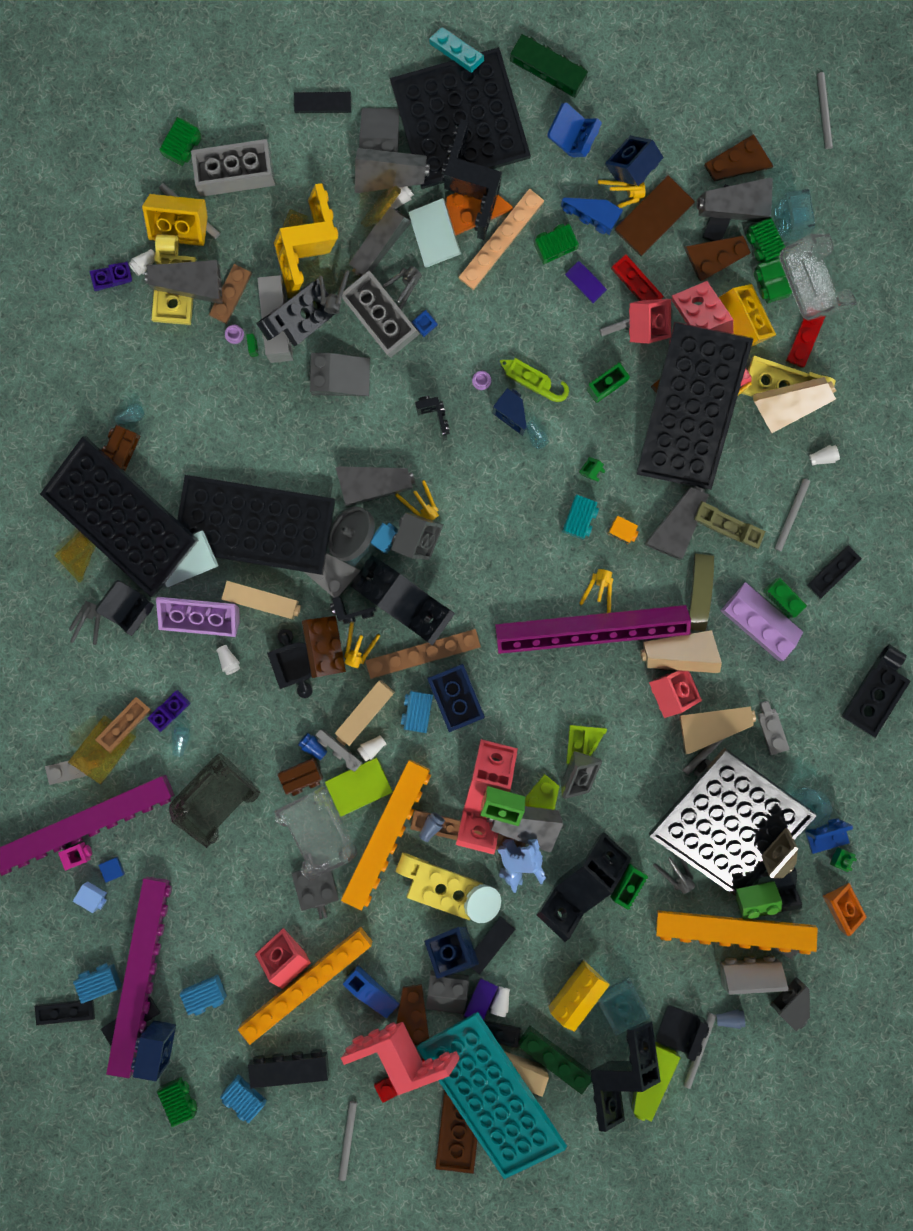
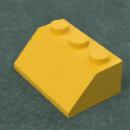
M149 194L142 205L149 240L155 241L157 234L177 235L180 244L204 246L208 218L204 199Z
M752 284L732 288L719 297L733 318L734 334L752 337V346L776 336Z
M583 960L550 1003V1014L563 1027L575 1032L610 984Z

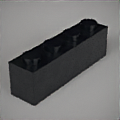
M321 1049L312 1050L308 1054L297 1051L289 1056L278 1053L270 1058L258 1055L253 1057L248 1064L250 1089L328 1081L330 1075L327 1052H322Z

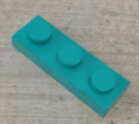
M443 27L429 38L430 45L471 73L484 61L483 54Z

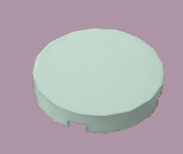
M485 884L474 887L467 894V900L464 902L465 913L472 921L477 923H486L492 920L498 914L501 907L499 892L494 887Z

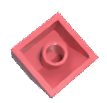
M671 299L641 300L630 303V342L649 344L671 338Z
M675 670L649 682L664 718L680 714L702 701L690 671Z
M284 928L255 954L269 982L281 989H284L311 964L305 951Z

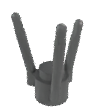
M410 266L408 269L403 268L400 273L382 285L385 288L403 276L402 281L407 286L397 299V302L400 303V309L403 308L413 288L422 277L419 270L413 266Z
M348 270L341 281L338 294H329L328 297H325L323 276H319L320 304L325 305V312L330 314L339 313L341 298L349 275Z
M85 601L84 605H82L80 612L69 628V631H72L77 625L70 640L71 643L75 641L85 619L93 620L96 617L93 645L97 644L101 615L95 611L96 604Z
M668 857V861L678 875L675 879L677 882L657 864H653V867L676 890L680 889L682 894H686L694 889L695 884L692 881L694 878L689 871L686 861L681 859L686 874L681 873L672 858Z

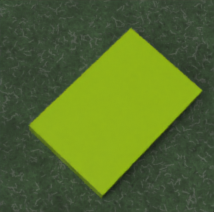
M377 757L361 764L355 772L350 769L325 781L340 817L393 793Z

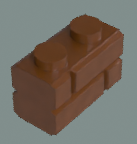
M116 425L115 428H111L109 431L107 446L104 445L101 450L122 470L126 471L141 436Z
M315 757L278 773L285 794L291 793L292 796L302 793V788L309 786L311 789L320 785V781L323 779Z

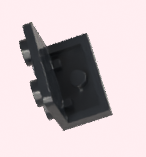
M430 396L418 398L419 401L415 402L417 414L422 415L436 411L443 440H447L450 430L448 421L443 420V416H445L443 401L439 402L438 397L430 398Z
M116 580L96 606L95 611L118 624L127 634L132 636L140 628L146 616L151 613L154 604L143 594Z
M340 596L332 598L333 603L330 604L332 614L337 615L338 621L344 624L356 622L355 618L361 616L362 619L374 617V613L378 612L376 607L346 614L343 599Z
M796 868L784 878H772L768 872L758 876L757 885L775 882L782 900V910L778 913L802 909V902L796 890Z
M669 1005L666 1008L657 1032L656 1041L684 1052L687 1059L695 1061L696 1057L700 1056L702 1052L701 1044L703 1038L708 1036L709 1024L703 1017Z

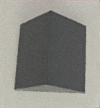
M574 751L561 782L562 797L567 799L589 793L602 760Z

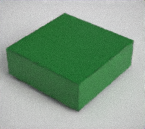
M253 333L246 334L248 353L251 357H256L259 355L257 338Z

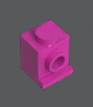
M85 842L64 849L58 852L66 871L91 860L92 850L89 845H85ZM76 851L79 852L80 858L76 856Z

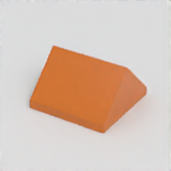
M850 883L823 896L839 930L845 935L851 936L867 918Z

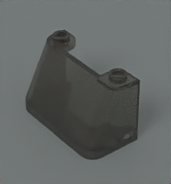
M219 753L171 802L169 813L172 823L207 848L210 844L217 841L219 837L218 827L243 801L246 803L254 802L258 798L260 790L227 757Z

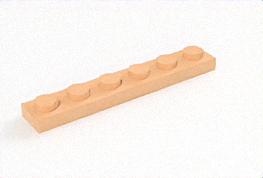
M529 189L461 273L459 279L474 290L541 207L544 200Z

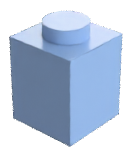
M87 881L81 886L73 902L94 913L98 909L101 910L105 905L107 892Z

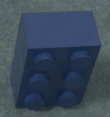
M463 664L427 678L449 732L485 718Z
M154 1020L150 1026H147L146 1031L142 1032L141 1037L137 1038L135 1050H138L137 1056L133 1058L131 1070H134V1078L150 1081L158 1080L170 1062L176 1024Z

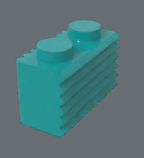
M576 494L562 532L582 540L585 539V536L589 537L593 527L590 525L592 518L596 519L599 508L596 507L598 502Z

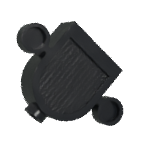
M282 629L278 633V640L284 644V647L267 653L280 689L298 683L297 694L301 698H308L312 695L313 688L305 682V680L312 677L306 643L292 644L291 642L294 637L292 631Z

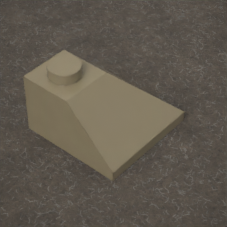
M785 828L761 856L767 872L772 878H784L788 873L792 872L796 865L798 848L789 829Z

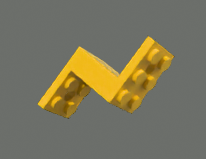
M322 183L314 185L308 199L314 223L280 228L274 241L288 298L298 293L304 282L303 274L298 269V258L330 253L338 239V230L334 227L332 221L333 211L331 208L329 209L327 203L328 193L324 190Z

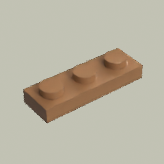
M236 264L233 265L222 287L223 303H214L209 316L225 324L228 323L252 275L250 271Z
M135 697L95 741L111 753L144 719L151 709Z

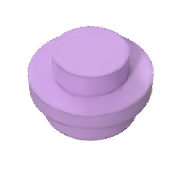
M230 325L225 330V338L231 344H238L244 338V331L238 325Z
M485 371L476 372L472 378L473 386L478 390L487 389L491 384L490 375Z

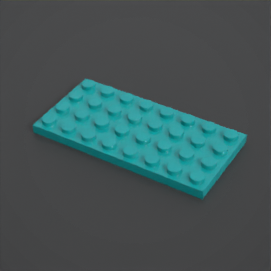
M478 1012L417 1046L424 1060L430 1058L434 1060L445 1052L453 1053L457 1051L460 1059L450 1076L438 1081L503 1179L566 1150V1143Z

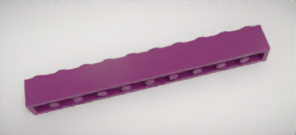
M682 605L495 624L498 654L690 635L691 618L687 606Z
M163 775L0 847V875L3 876L12 872L11 868L18 865V868L30 864L29 860L34 857L36 861L48 856L46 852L53 850L54 853L65 848L64 844L66 843L76 844L83 840L82 836L88 834L89 837L101 833L100 828L106 826L107 829L117 826V821L123 818L125 822L136 817L135 813L142 811L143 814L154 809L153 805L157 803L162 806L171 802L170 798L175 796L167 776Z
M148 876L143 878L106 1075L129 1079L134 1070H131L133 1058L137 1056L138 1050H135L136 1040L138 1037H141V1033L146 1028L144 1016L148 1013L150 1002H147L154 986L151 980L152 975H155L157 970L155 958L156 955H159L161 944L158 942L159 937L163 935L165 927L162 921L163 916L166 917L168 911L166 899L170 897L172 886L169 885L170 880Z

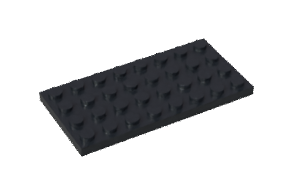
M674 322L636 472L637 475L712 490L753 343L752 337Z
M82 436L40 493L45 500L150 597L157 594L199 541L87 436Z
M185 475L177 520L192 534L204 531L215 558L323 575L336 499Z

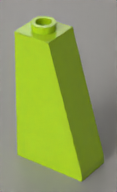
M655 1042L661 1082L644 1092H633L631 1108L634 1116L642 1121L646 1119L652 1122L681 1058L678 1052Z

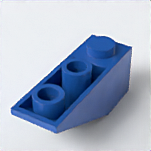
M563 198L561 202L564 212L569 215H577L582 223L592 224L601 234L607 233L610 235L623 212V209L607 200Z
M358 964L344 978L343 985L356 998L385 1018L400 1004Z

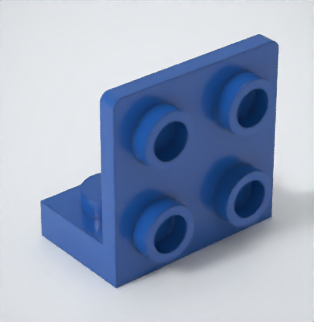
M839 818L831 819L828 821V824L823 826L821 824L811 825L810 829L805 831L811 853L815 854L850 843L846 831L852 830L853 826L839 820Z

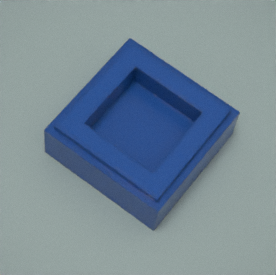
M426 310L411 322L423 337L438 326L437 322Z
M118 857L98 865L106 883L125 875Z

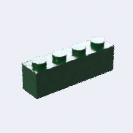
M521 34L510 53V62L576 98L586 81L588 71L582 65L569 61L565 55L553 52L547 45L537 43L531 36Z
M532 1026L527 1028L519 1039V1047L582 1095L591 1083V1071Z

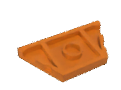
M460 193L447 196L446 205L455 235L476 226L475 221L477 214L480 213L482 200ZM499 195L491 220L513 210L512 205Z

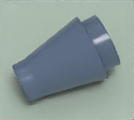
M435 812L428 815L419 837L423 841L428 842L444 827V818Z
M737 1009L717 1014L718 1026L737 1029L746 1027L744 1011Z

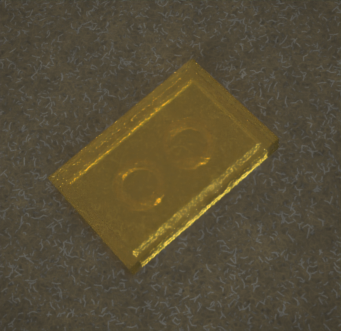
M394 186L383 192L360 224L364 227H369L379 222L401 193V189Z
M105 715L68 762L100 785L136 739V736L129 733L109 753L95 741L112 722Z

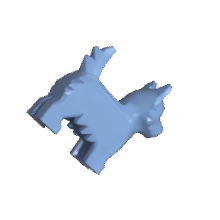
M506 839L502 843L503 846H499L497 849L498 853L501 854L504 865L500 869L499 877L505 879V882L511 886L514 893L517 891L518 884L522 885L523 883L522 873H534L539 883L543 884L546 876L541 867L543 856L539 851L538 840L528 839L529 846L521 848L515 845L513 839Z

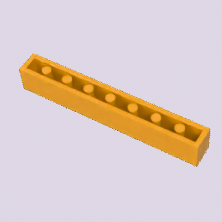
M410 759L408 760L342 896V902L361 911L364 906L368 907L372 896L369 894L372 888L377 889L381 880L378 876L381 871L385 872L389 861L386 859L389 853L393 855L398 845L395 841L398 836L402 837L406 829L403 824L406 819L410 820L414 812L412 806L414 802H419L423 794L420 789L423 784L427 785L431 777L429 768Z
M660 910L657 912L656 936H659L660 940L671 941L672 938H680V942L691 943V940H699L700 944L710 945L711 942H719L720 946L730 947L731 944H739L740 948L747 949L751 948V946H759L760 950H771L772 947L779 948L781 952H791V949L799 950L801 954H811V951L817 952L818 928L816 925Z
M359 927L242 1022L238 1028L240 1034L251 1045L369 949L373 942L362 927Z

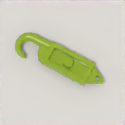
M516 358L514 360L499 361L506 372V377L554 402H562L568 397L569 387L564 381H561V385L564 387L563 394L556 395L549 391L551 379L542 372Z

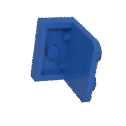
M562 103L547 136L569 156L586 157L595 137L599 133L602 122L598 118L585 119L568 103Z

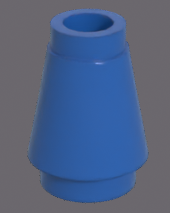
M307 733L298 744L301 750L319 760L327 753L313 734Z

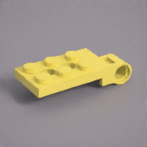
M156 235V264L197 262L196 257L178 256L179 239L177 235ZM154 290L151 319L153 322L191 325L193 298ZM172 299L178 301V305L175 308L168 307V303Z
M753 356L748 368L752 384L742 394L752 397L756 393L777 389L781 381L789 386L825 377L827 382L832 381L835 386L836 380L812 372L805 373ZM763 375L770 379L769 385H764L761 382Z
M402 853L395 871L402 876L413 879L406 896L408 899L470 920L464 909V902L467 900L466 896L474 887L483 883L435 866L413 855ZM444 884L446 886L445 891L437 893L435 891L437 885ZM462 891L463 897L455 900L453 898L454 892Z

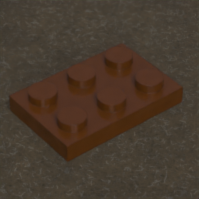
M336 616L303 620L302 625L312 678L346 672Z

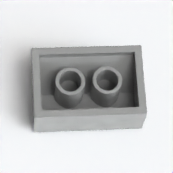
M773 955L763 956V959H756V957L752 956L744 957V960L725 958V961L720 962L721 985L729 995L788 991L782 962Z

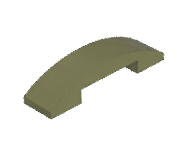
M703 501L700 502L694 520L707 528L756 549H759L766 532L756 526L737 520Z
M695 554L690 610H688L691 618L690 630L706 631L713 589L714 556Z

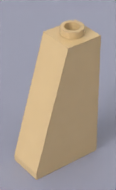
M825 377L756 393L752 397L771 433H774L836 400L833 394L836 392L832 381L827 382Z
M230 581L226 582L222 600L289 619H294L295 616L298 617L301 609L297 600Z
M712 630L643 642V650H640L641 659L646 662L647 668L720 673L722 662Z
M382 680L378 681L335 732L337 735L336 739L345 746L347 744L350 746L395 692Z
M750 706L679 716L685 754H691L754 726L753 722H756L755 711H751Z
M505 1052L530 1091L543 1097L549 1079L547 1068L540 1063Z

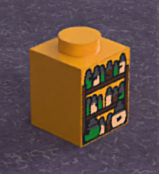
M616 516L607 534L629 544L631 541H635L639 533L637 531L638 525L620 516Z

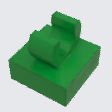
M589 457L579 473L586 478L599 482L600 479L597 478V474L599 472L605 473V469L602 468L604 464L600 460Z
M837 847L830 865L846 872L852 871L851 865L853 861L857 860L855 858L856 855Z

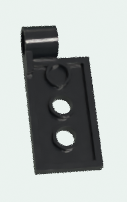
M317 278L256 324L267 341L284 331L292 345L296 346L335 314L325 312V305L320 304V281ZM325 289V297H328L329 294ZM313 301L316 302V304H317V309H315V308L313 307V304H312ZM301 310H303L306 315L305 319L301 316Z
M890 644L885 646L841 717L876 738L911 682L896 672L905 662L907 655ZM878 689L883 693L880 700L874 698V692ZM871 706L873 712L867 717L864 714V708Z

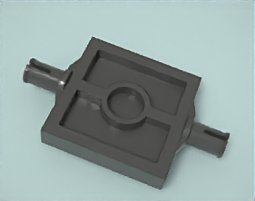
M311 853L308 854V859L305 854L303 857L306 866L301 870L292 872L301 911L317 908L319 919H323V915L324 918H327L325 906L328 903L339 900L329 862L320 865L313 864Z

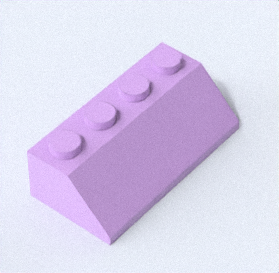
M746 582L720 610L778 661L786 659L796 647L803 634L801 629Z
M164 597L156 598L159 630L236 637L240 624V611L236 604Z

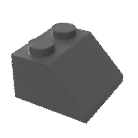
M431 970L426 1009L464 1014L469 975L451 974L437 979L435 972Z
M797 977L788 985V991H782L770 1004L795 1031L805 1027L810 1018V990Z

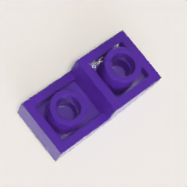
M580 261L565 274L592 303L607 291Z
M128 262L108 265L109 268L90 271L94 291L132 282Z
M176 690L147 719L159 732H162L191 703Z
M480 978L464 1017L467 1018L478 1012L484 1021L498 986Z

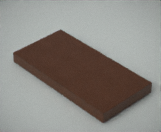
M668 175L614 231L642 257L695 201Z
M444 1090L435 1169L474 1174L478 1140Z

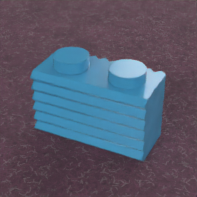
M382 523L373 535L370 542L371 545L382 553L388 554L387 551H390V548H392V539L398 533V529L390 523L387 525Z
M410 691V695L406 694L404 706L408 707L406 714L403 713L401 725H404V730L427 733L433 694Z
M105 963L96 967L97 971L90 973L87 970L78 974L79 978L73 984L81 1004L116 991L122 986L114 964L108 966Z
M219 975L187 987L179 994L187 1014L194 1013L195 1016L205 1012V1008L211 1005L213 1008L224 1003L223 1000L227 997Z
M239 1074L220 1096L222 1103L227 1108L232 1107L237 1117L242 1121L246 1120L247 1123H250L267 1101L254 1088L250 1089V1084Z

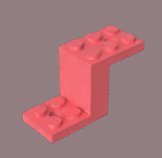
M708 281L672 295V302L687 324L734 334L733 318ZM695 302H702L701 305H697V304H694V303H695ZM746 368L741 386L751 382V375Z
M480 740L474 772L464 803L456 845L494 855L499 833L491 831L487 817L480 816L482 799L487 786L510 792L518 748ZM474 831H480L482 835L476 834Z
M393 1022L383 1030L375 1029L368 1036L363 1037V1035L354 1038L352 1040L353 1043L345 1049L346 1052L341 1057L343 1064L346 1065L371 1054L378 1053L398 1095L449 1077L460 1059L457 1051L453 1053L445 1052L437 1059L433 1060L430 1058L422 1062L403 1022L398 1024Z

